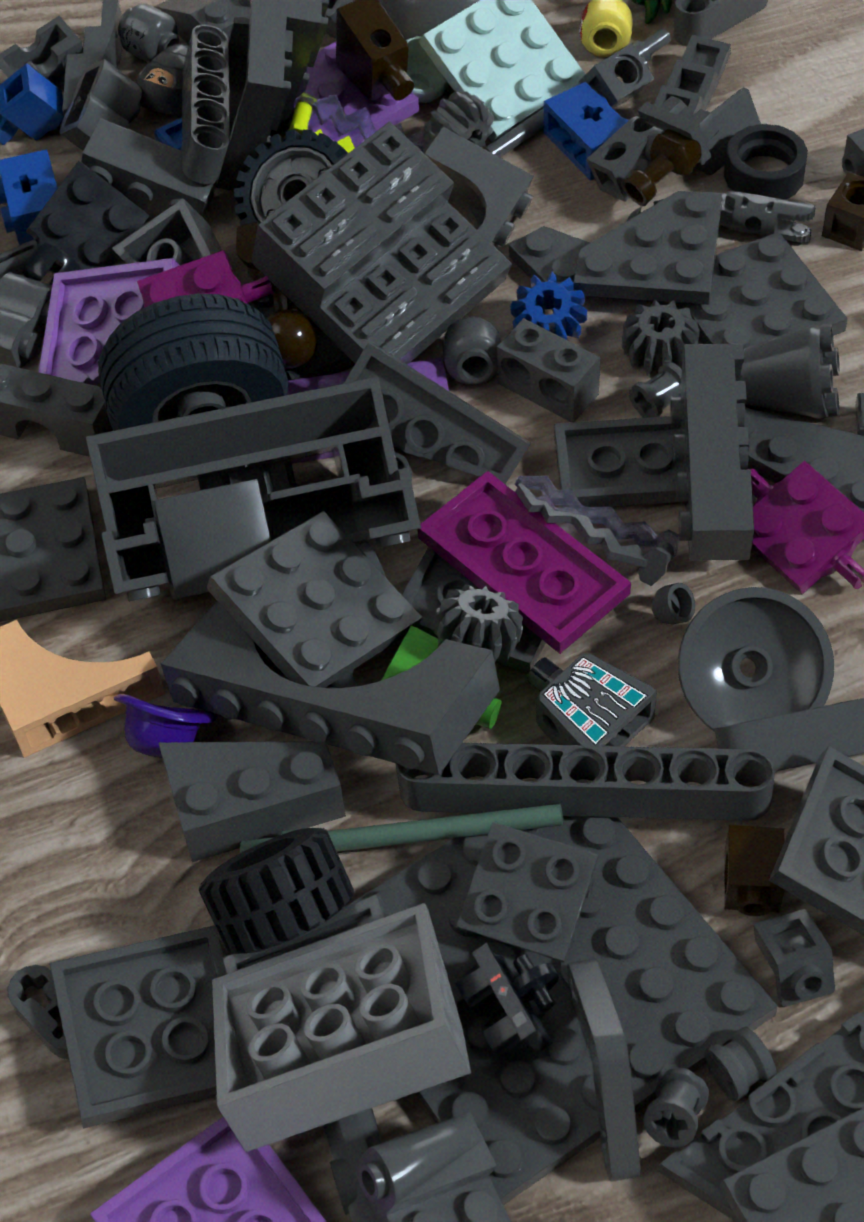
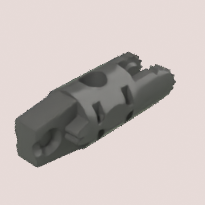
M738 191L721 193L720 225H722V228L761 236H769L780 232L785 240L808 243L810 241L812 232L809 226L793 221L805 222L812 220L816 210L813 204Z

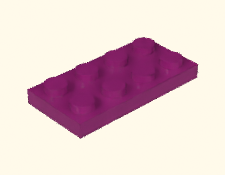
M489 471L485 472L420 524L421 528L417 529L418 539L478 588L483 589L486 586L491 592H504L506 600L518 603V613L523 616L522 624L559 654L631 593V582L556 523H546L541 512H528L517 493Z

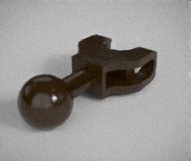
M257 221L238 226L236 236L237 255L247 266L248 275L252 281L265 277L251 263L258 228ZM271 282L274 295H269L268 298L272 305H274V313L268 316L267 319L272 326L278 343L284 369L297 368L307 363L314 355L318 343L317 331L313 322L305 314L301 313V310Z

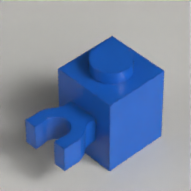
M27 63L0 84V143L3 145L14 137L19 128L37 141L47 132L55 130L63 121L62 91Z

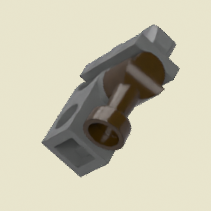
M673 96L660 107L646 102L638 109L640 116L630 119L586 159L599 189L624 202L631 198L638 205L646 206L657 194L655 185L671 172L678 175H688L693 172L692 169L697 163L703 165L711 158L707 142L719 132L716 120L711 112L701 108L691 117L687 105L682 100Z

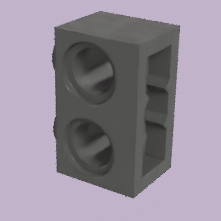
M523 318L497 346L498 384L573 423L599 395L601 357Z

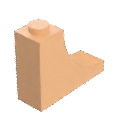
M17 620L0 626V709L24 758L124 713L126 705L114 700V697L118 694L130 695L145 702L165 694L158 667L150 652L112 662L77 661L56 655L38 645L26 634Z

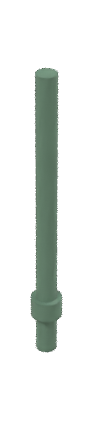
M561 804L331 830L328 833L338 852L489 834L492 822L517 830L562 826L563 814ZM299 829L282 831L281 835ZM272 838L241 841L240 853Z

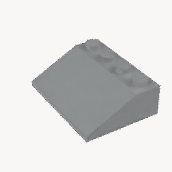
M425 903L212 979L217 1107L245 1152L471 1073L462 1025L431 917Z

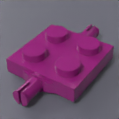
M224 250L137 281L144 302V308L153 303L176 296L198 293L220 294L239 299L246 304L269 295H274L268 275L242 285L235 277L229 257Z
M805 460L782 481L772 486L755 469H750L752 494L757 498L753 506L754 534L751 548L801 594H804L820 578L830 575L835 571L844 577L854 589L862 587L861 581L864 583V569L851 556L856 546L864 540V512Z

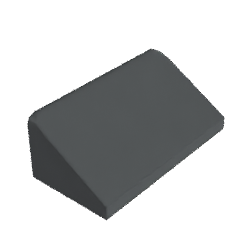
M745 87L738 90L711 112L714 115L719 132L707 142L711 158L703 165L699 163L695 165V168L707 175L714 174L725 165L728 141L736 132L748 126L761 124L750 92Z

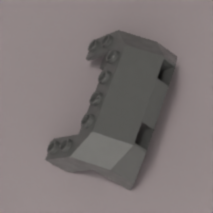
M378 376L86 437L106 531L101 532L114 593L127 592L129 602L161 595L159 585L169 583L151 501L158 500L157 488L198 480L200 490L257 479L271 541L323 511L353 543L375 539L377 548L411 541L409 531L421 528L408 467L398 469ZM333 452L338 475L337 479L296 486L291 460Z

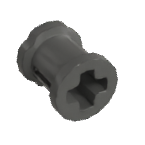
M667 362L659 367L656 376L645 383L638 382L632 386V389L629 390L630 400L633 407L643 418L660 417L663 409L670 405L671 396H679L682 369L672 362Z
M683 1068L669 1069L656 1085L657 1099L649 1104L645 1112L644 1127L656 1142L667 1147L677 1148L686 1146L693 1141L698 1129L696 1115L706 1106L709 1099V1089L705 1081L696 1076L692 1071Z

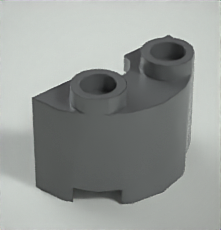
M58 16L36 30V40L32 45L22 48L14 44L0 53V69L8 78L27 63L61 91L64 90L67 54L83 53V45L72 29Z

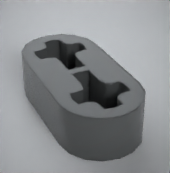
M40 965L26 966L17 971L11 978L8 985V998L20 1019L45 1046L59 1058L69 1060L64 1036L62 1037L55 1021L60 1016L51 970ZM33 985L38 990L43 988L50 1004L43 1008L36 999L32 997L28 999L25 993L28 987Z

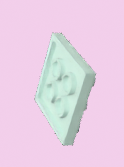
M480 0L423 34L419 41L454 91L459 93L467 91L471 95H476L489 108V112L495 117L491 125L493 132L488 136L492 143L543 109L544 100L580 84L579 81L586 75L532 0Z

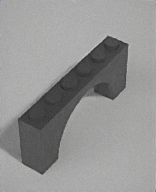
M218 600L161 663L172 700L182 706L201 709L222 715L228 719H237L265 727L271 731L288 733L309 739L315 743H324L353 751L362 756L375 757L400 764L409 769H418L440 775L500 690L492 650L447 639L431 655L417 665L379 682L347 688H320L298 684L279 676L266 665L268 656Z

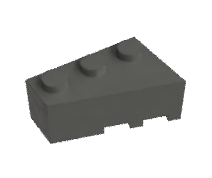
M312 741L159 743L192 862L239 849L241 841L277 837L285 830L309 828L346 817L341 784L327 744Z

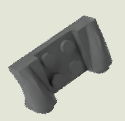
M471 1112L370 1147L353 1167L377 1222H511L489 1177L497 1165Z

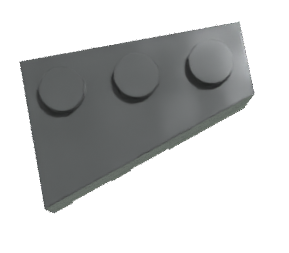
M101 118L81 158V162L149 214L150 216L146 222H150L181 199H185L204 218L218 182L217 180L211 184H201L192 181L182 171L181 150Z

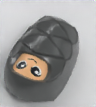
M174 44L152 59L151 63L149 62L137 76L136 84L142 88L140 99L142 107L150 111L182 118L183 65L188 49L187 45Z

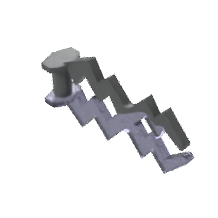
M518 476L515 482V486H517L515 492L528 512H541L546 523H570L574 525L586 544L602 545L607 559L639 566L638 574L640 581L650 586L666 573L668 563L677 555L679 534L669 529L657 535L645 521L623 523L612 506L585 507L580 504L571 488L557 490L548 476ZM529 489L541 490L543 496L535 497ZM554 505H561L563 508H556ZM592 524H604L606 528L594 529ZM634 539L636 545L621 546L617 540ZM650 547V550L643 554L641 548Z

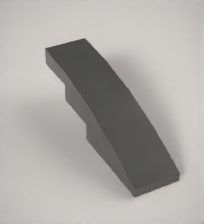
M119 0L102 1L101 26L85 27L83 53L67 54L63 96L64 116L74 100L76 86L87 66L105 59L118 69L122 55V45L118 34V24L122 17Z
M692 35L682 60L677 59L667 85H661L654 105L660 107L673 96L682 100L687 105L691 117L701 108L706 110L731 55V44Z

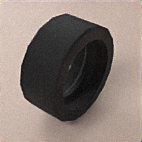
M752 125L736 132L728 141L724 178L728 188L732 191L785 200L794 196L803 186L808 155L807 147L804 140L794 131L780 125ZM768 156L779 159L788 166L782 170L769 172L751 168L743 161L751 157Z

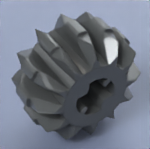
M455 91L448 100L441 99L440 106L436 110L431 111V120L424 125L426 133L423 141L429 148L442 127H445L472 143L484 147L486 146V138L493 132L491 125L495 117L476 95H471L467 91L463 93Z
M654 299L650 307L637 304L634 314L627 315L626 321L623 324L622 349L624 350V355L629 356L631 367L644 366L647 375L654 370H658L659 367L667 362H672L682 369L684 344H698L700 331L698 321L692 319L689 308L677 310L674 300L667 306L660 305L656 299Z
M465 584L462 590H449L446 598L442 600L440 608H437L434 625H436L434 634L438 636V647L447 639L492 650L494 662L496 660L508 661L511 653L515 650L517 642H520L523 631V616L518 613L519 604L506 600L504 592L494 593L489 591L486 586L483 589H475Z

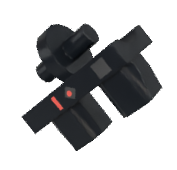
M487 943L473 951L472 954L478 964L466 972L455 984L465 1002L475 1012H479L497 999L504 1008V1013L481 1027L491 1049L504 1058L522 1050L528 1045L541 1052L553 1044L530 1001L534 1000L541 1012H546L555 1006L556 1003L549 992L559 979L554 966L549 963L534 966L528 955H522L513 962L520 975L516 978L502 955L495 956Z

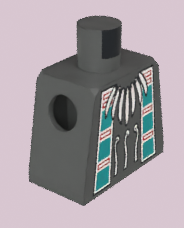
M590 653L581 654L565 670H562L547 657H544L532 667L528 674L527 681L540 691L536 699V722L555 745L626 746L655 717L656 689Z

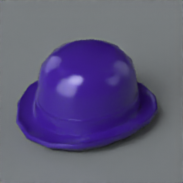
M118 694L114 697L115 701L126 705L124 730L125 739L129 746L138 753L155 758H162L159 743L194 742L201 723L216 721L213 713L204 710L155 705L126 694Z

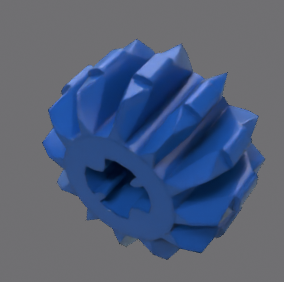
M552 271L548 276L547 282H541L533 274L530 279L531 288L519 285L516 290L518 300L512 301L510 305L511 315L515 317L512 322L513 329L524 318L566 340L567 336L579 339L582 333L580 324L587 321V309L582 306L585 303V295L582 290H574V282L570 277L561 283H557L556 275ZM545 310H553V314H545Z

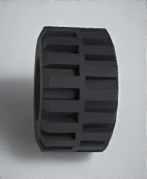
M303 828L262 842L234 856L214 869L198 888L226 951L232 954L259 952L295 939L336 915L355 893L327 829Z

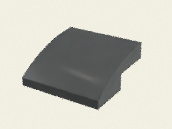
M257 479L151 501L173 600L209 592L207 585L212 575L271 542Z

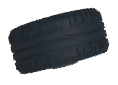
M198 293L176 296L153 303L135 312L119 324L109 336L98 361V375L110 424L114 431L285 396L288 392V379L283 360L268 319L257 309L243 301L220 294Z

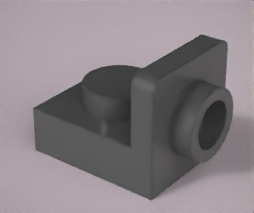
M806 909L753 923L755 942L775 974L778 999L784 1007L826 996L835 991L832 949Z

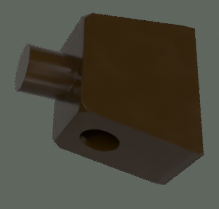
M355 0L337 8L336 66L369 100H377L389 93L396 101L408 97L414 89V82L407 75L409 47L407 41L379 0Z

